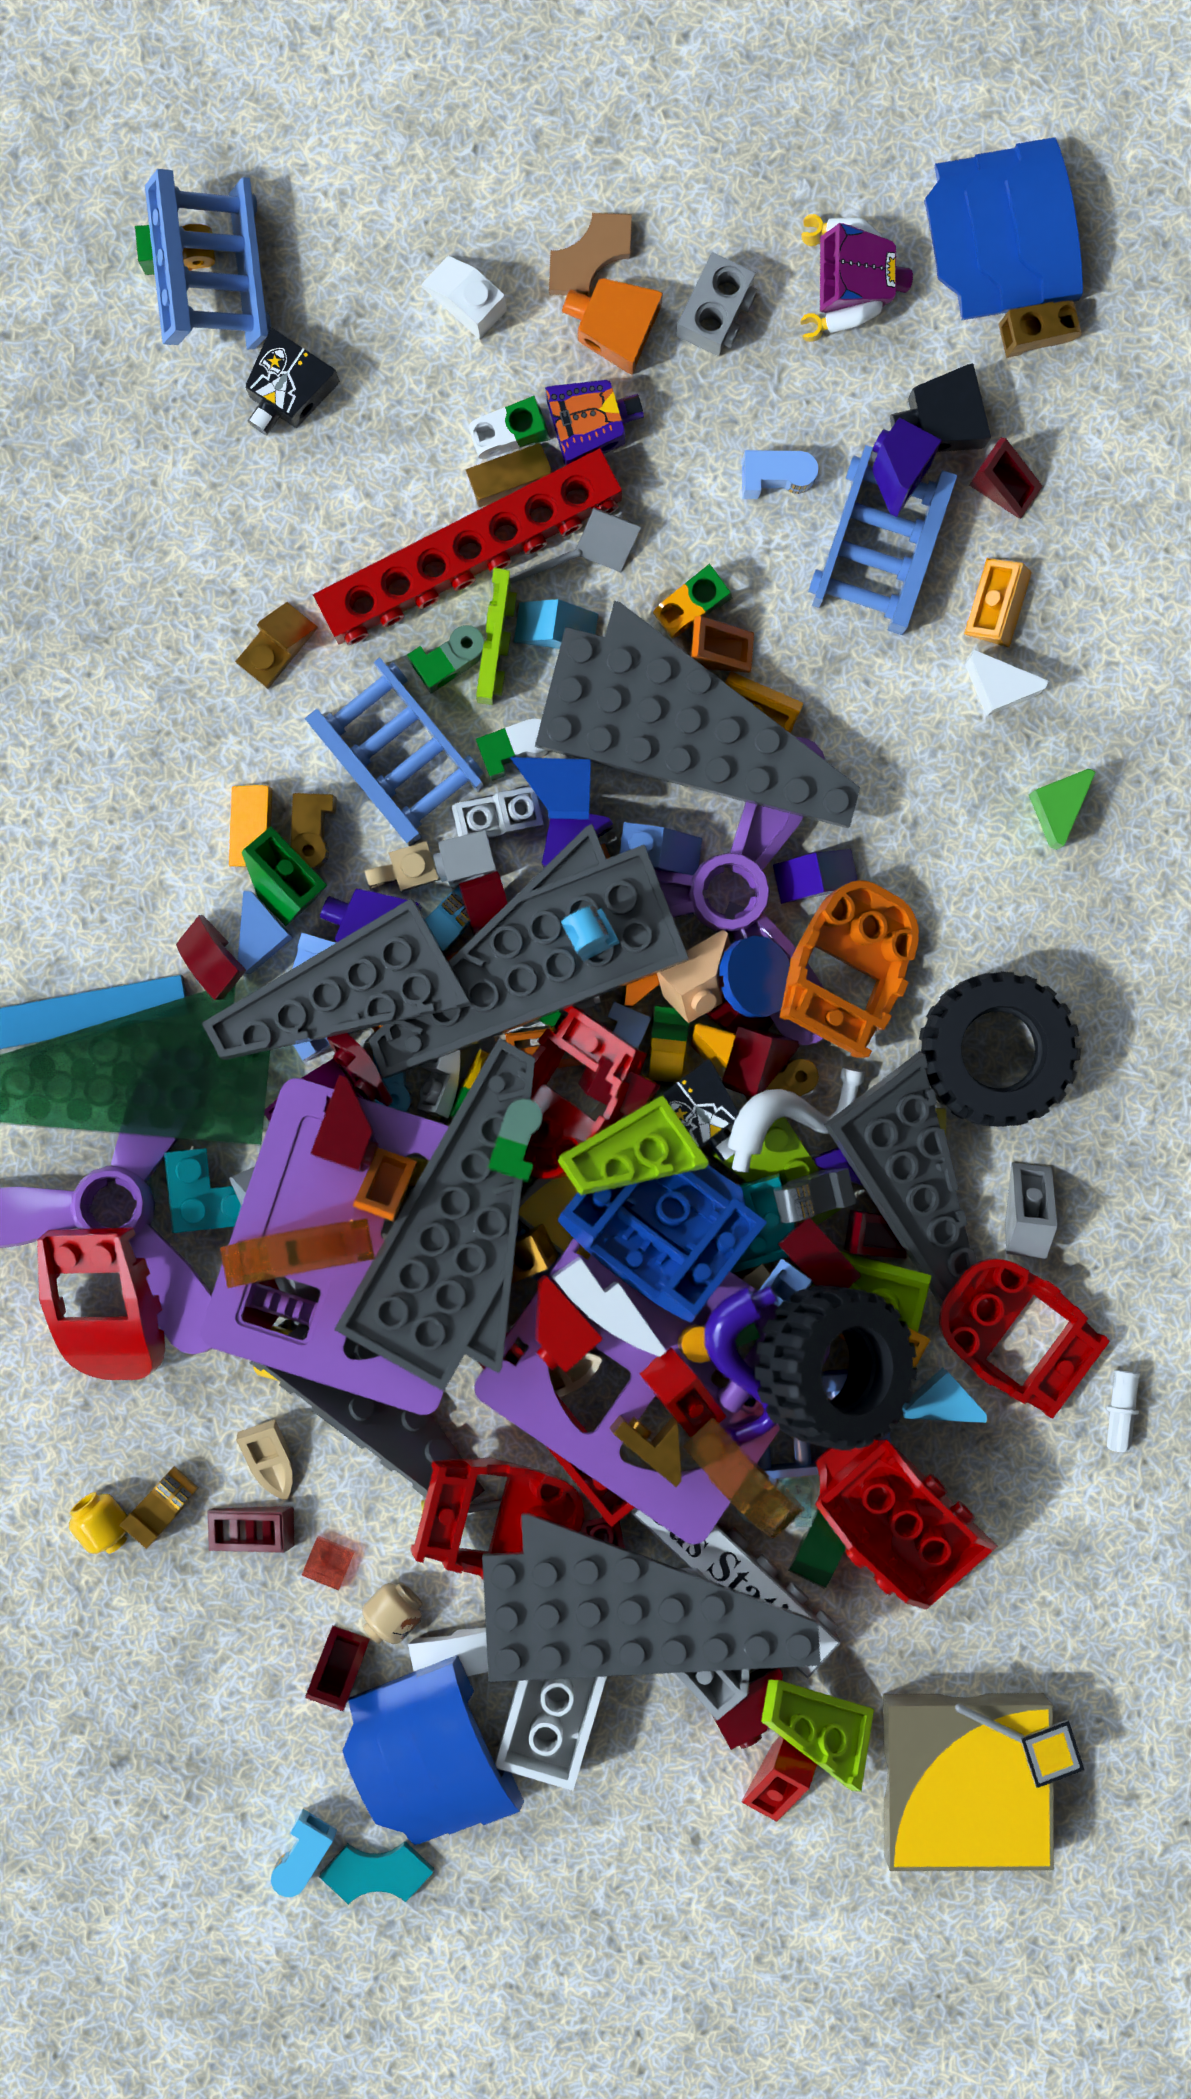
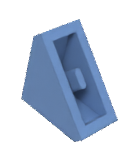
M243 891L238 962L247 970L244 974H252L293 939V936L255 893Z

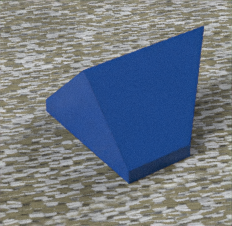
M510 757L547 808L548 818L589 820L591 759Z

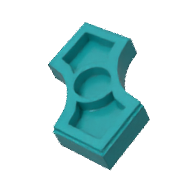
M406 1841L393 1850L384 1853H366L347 1843L320 1872L319 1878L348 1905L359 1896L370 1892L390 1893L407 1902L432 1875L434 1867Z

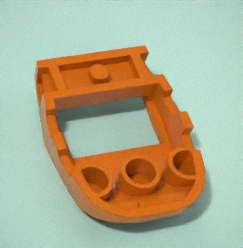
M864 880L849 882L830 893L816 911L791 957L779 1017L784 1020L788 1019L843 1048L855 1058H868L872 1050L866 1048L875 1031L886 1028L892 1017L889 1014L898 997L904 996L909 981L905 980L909 961L915 959L919 942L918 922L910 906L903 899L879 885ZM814 947L876 980L865 1011L806 979L808 973L806 966Z

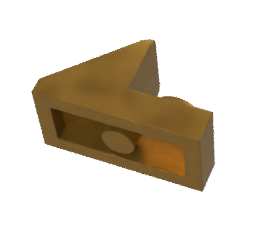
M288 602L257 623L260 632L235 661L237 665L267 689H269L318 629L313 622Z
M619 1415L609 1427L611 1432L673 1486L677 1487L682 1482L678 1423L675 1418L672 1417L655 1438L650 1441L648 1438L652 1432L639 1420L633 1417L628 1422Z

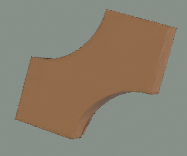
M592 213L589 228L578 242L565 249L551 250L549 295H567L570 289L589 296L592 281L602 268L617 260L630 259L632 215Z

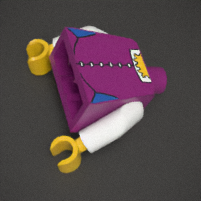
M809 214L804 218L803 223L805 227L817 228L815 232L801 233V239L808 246L820 244V312L826 313L825 318H820L814 313H808L802 317L801 325L815 323L818 326L815 332L802 335L805 341H817L821 338L824 330L834 333L860 326L881 313L882 307L894 300L896 292L907 293L910 290L913 282L912 269L896 266V245L893 241L883 238L866 220L862 218H830L827 223H823L822 219L816 214Z

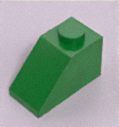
M271 826L241 852L257 897L285 926L309 907L327 886Z

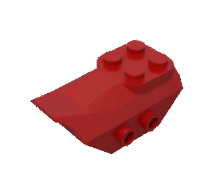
M887 1439L874 1440V1443L862 1449L853 1448L851 1451L829 1448L816 1461L820 1480V1495L815 1506L847 1547L845 1552L850 1560L860 1569L866 1566L875 1574L873 1576L875 1582L887 1595L890 1596L892 1593H895L905 1604L927 1610L998 1547L973 1522L975 1520L974 1515L961 1501L958 1500L954 1504L945 1495L947 1490L933 1474L930 1473L926 1477Z

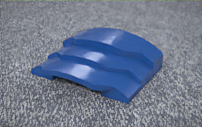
M1056 137L1018 143L1011 149L975 154L971 158L936 163L934 165L937 183L926 196L924 204L932 238L937 278L947 288L957 294L961 320L1003 314L1009 310L1049 302L1079 301L1083 294L1079 233L1069 177Z
M709 1165L699 1170L580 1195L578 1192L561 1212L558 1222L585 1250L617 1277L652 1302L690 1323L767 1223V1221L745 1205L742 1187Z
M458 1655L351 1696L348 1700L353 1725L342 1752L356 1788L375 1824L403 1832L414 1846L447 1833L450 1835L482 1823L484 1826L520 1812L524 1803L512 1773L497 1769L472 1715L468 1702L474 1690Z

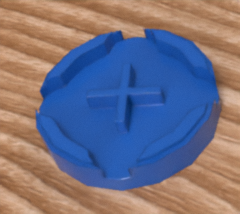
M753 935L733 942L724 952L719 966V977L723 976L725 986L721 988L724 997L734 1010L746 1017L753 1018L766 1017L781 1010L790 967L788 957L781 947L767 937Z

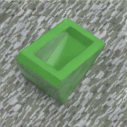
M1088 768L1038 788L1028 794L1049 847L1058 850L1065 845L1096 771Z

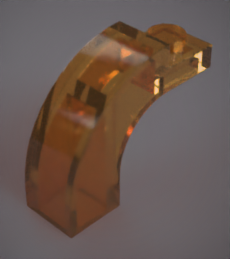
M367 1218L299 1229L220 1247L227 1288L375 1260Z
M711 1418L682 1446L709 1476L708 1479L747 1519L769 1537L777 1538L806 1511L779 1479L775 1480L769 1476L715 1418Z

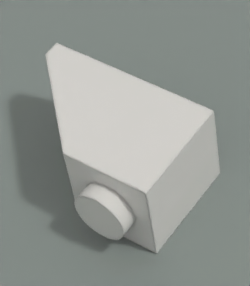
M447 256L421 284L432 297L479 340L507 311L505 295L475 267L450 256Z

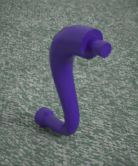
M747 1286L724 1299L711 1312L705 1325L704 1344L709 1358L717 1369L761 1403L757 1388L761 1387L760 1380L755 1379V1371L740 1356L736 1346V1339L746 1326L762 1318L759 1309L777 1302V1298L771 1286L753 1294ZM761 1403L764 1411L757 1420L737 1429L728 1427L719 1431L722 1443L729 1455L739 1451L742 1444L769 1432L777 1424L772 1422L766 1413L765 1408L769 1406L768 1404Z

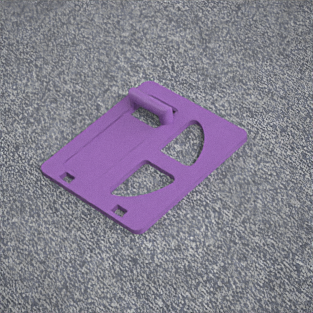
M300 1078L290 1079L283 1084L200 1329L201 1339L208 1347L416 1414H431L438 1408L444 1391L382 1356L362 1360L350 1359L344 1351L347 1337L334 1330L384 1242L381 1231L385 1218L353 1207L354 1200L370 1166L363 1165L360 1173L310 1154L325 1115L327 1098L331 1099L334 1089ZM358 1097L375 1133L372 1141L379 1143V1148L406 1158L411 1154L417 1153L430 1161L449 1126ZM263 1270L316 1287L321 1291L319 1301L314 1302L253 1282L255 1275L258 1271ZM251 1307L308 1325L310 1327L308 1335L305 1339L300 1340L247 1323L242 1319L244 1308Z
M573 1238L547 1277L603 1338L595 1347L628 1369L630 1380L598 1427L590 1433L581 1432L568 1418L560 1405L550 1380L548 1365L536 1353L542 1347L535 1339L536 1291L505 1336L503 1358L518 1337L529 1345L516 1365L503 1359L500 1373L485 1366L475 1381V1394L481 1402L689 1544H699L709 1536L780 1430L778 1423L764 1435L742 1444L739 1451L730 1455L726 1451L719 1458L706 1465L689 1470H681L682 1482L677 1487L673 1486L656 1470L642 1468L623 1461L620 1457V1447L623 1442L611 1432L609 1427L619 1415L628 1422L633 1417L639 1420L652 1399L656 1396L639 1373L647 1368L651 1361L658 1356L634 1347L597 1324L565 1295L551 1276L579 1257L602 1289L614 1281L619 1283L664 1349L667 1351L671 1347L700 1379L727 1416L714 1428L717 1432L728 1427L737 1429L757 1420L763 1414V1406L757 1400L752 1407H746L744 1403L750 1394L731 1380L726 1387L719 1388L713 1384L710 1379L717 1368L712 1360L696 1363L683 1356L678 1348V1337L687 1326L694 1324L704 1326L711 1312L724 1299L747 1286L752 1294L758 1291L732 1272H729L690 1323L640 1294L592 1255L587 1260L580 1254H576L581 1245ZM775 1304L759 1309L762 1318L754 1322L760 1338L757 1339L744 1359L754 1371L755 1365H759L760 1354H756L758 1342H763L766 1335L763 1329L769 1319L774 1320L777 1316L774 1311L778 1306ZM830 1346L828 1347V1349H827V1351H826L823 1364L825 1363V1361L827 1360V1358H828V1356H829Z

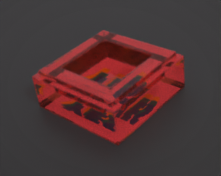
M318 1536L302 1576L339 1591L355 1551Z

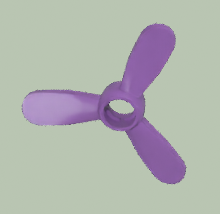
M796 737L825 760L823 751L815 742L807 738ZM745 802L730 853L712 856L699 866L694 875L654 870L672 917L675 918L694 913L701 924L714 932L724 929L728 934H732L734 941L753 935L767 937L781 947L790 963L796 947L764 914L768 907L770 889L767 876L762 870L799 826L803 817ZM726 867L732 868V872L741 875L748 882L750 889L754 888L755 897L750 898L747 907L735 914L733 920L726 919L725 914L717 912L711 906L708 898L703 896V890H707L711 880L716 875L723 873ZM807 963L806 969L808 973L806 979L824 988ZM780 1011L770 1015L780 1033L787 1038L799 1041L798 1044L810 1045L824 1039L788 1019L780 1018Z
M170 1046L159 1050L147 1063L126 1109L111 1165L90 1172L80 1180L75 1191L30 1187L0 1188V1248L22 1246L36 1242L48 1230L107 1228L98 1223L94 1215L90 1213V1205L100 1189L108 1186L109 1182L115 1181V1184L129 1190L134 1200H137V1207L134 1209L132 1217L119 1228L133 1227L136 1235L129 1242L135 1257L145 1258L151 1273L146 1278L152 1295H159L162 1311L157 1314L158 1326L164 1331L169 1342L178 1350L189 1354H200L213 1349L205 1345L200 1336V1329L212 1293L191 1264L150 1225L154 1219L155 1201L147 1181L165 1159L164 1152H170L180 1138L200 1098L206 1078L203 1062L194 1052L185 1047Z

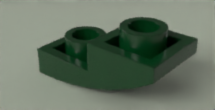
M818 1508L808 1531L800 1541L788 1571L825 1589L841 1560L846 1546Z

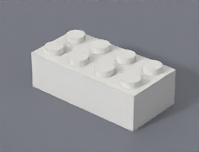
M607 1676L517 1681L496 1753V1767L573 1791Z

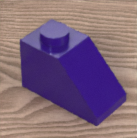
M900 417L890 431L886 429L881 431L872 449L873 452L877 453L872 472L889 513L895 517L899 515L931 468L942 441Z

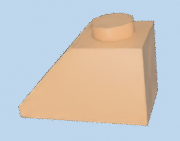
M724 929L687 950L686 953L689 961L657 973L663 997L687 1023L692 1022L723 1003L724 994L721 987L725 985L723 976L719 977V966L724 952L730 946L728 933Z

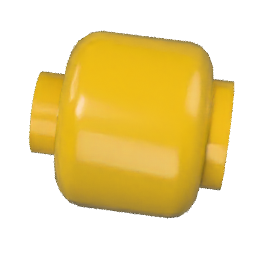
M96 1492L90 1493L78 1501L71 1509L70 1532L88 1553L97 1554L106 1551L107 1554H111L126 1542V1531L120 1526V1523L128 1515L110 1494L97 1495Z

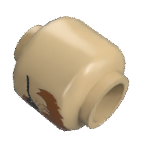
M401 1582L397 1586L391 1583L384 1584L362 1607V1614L366 1621L363 1629L378 1644L383 1640L393 1645L398 1644L421 1622L422 1615L419 1608L422 1606V1602L408 1586Z

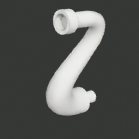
M842 1067L840 1079L843 1082L839 1104L835 1113L829 1117L820 1113L800 1096L787 1090H765L753 1096L741 1108L731 1131L727 1147L735 1150L732 1169L740 1172L749 1171L752 1154H761L765 1136L770 1126L778 1118L788 1117L816 1132L828 1134L829 1132L824 1124L856 1100L858 1088L864 1083L866 1072L860 1069Z

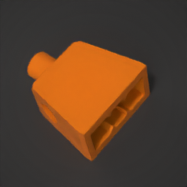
M602 278L598 280L591 297L570 289L565 299L562 313L581 320L578 328V342L625 372L633 375L662 307L663 293Z

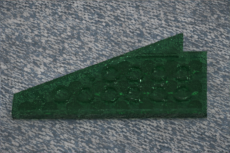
M236 984L223 1000H214L207 991H203L1 1054L0 1124L262 1146L271 1050L227 1060L220 1058L202 1022L235 1003Z

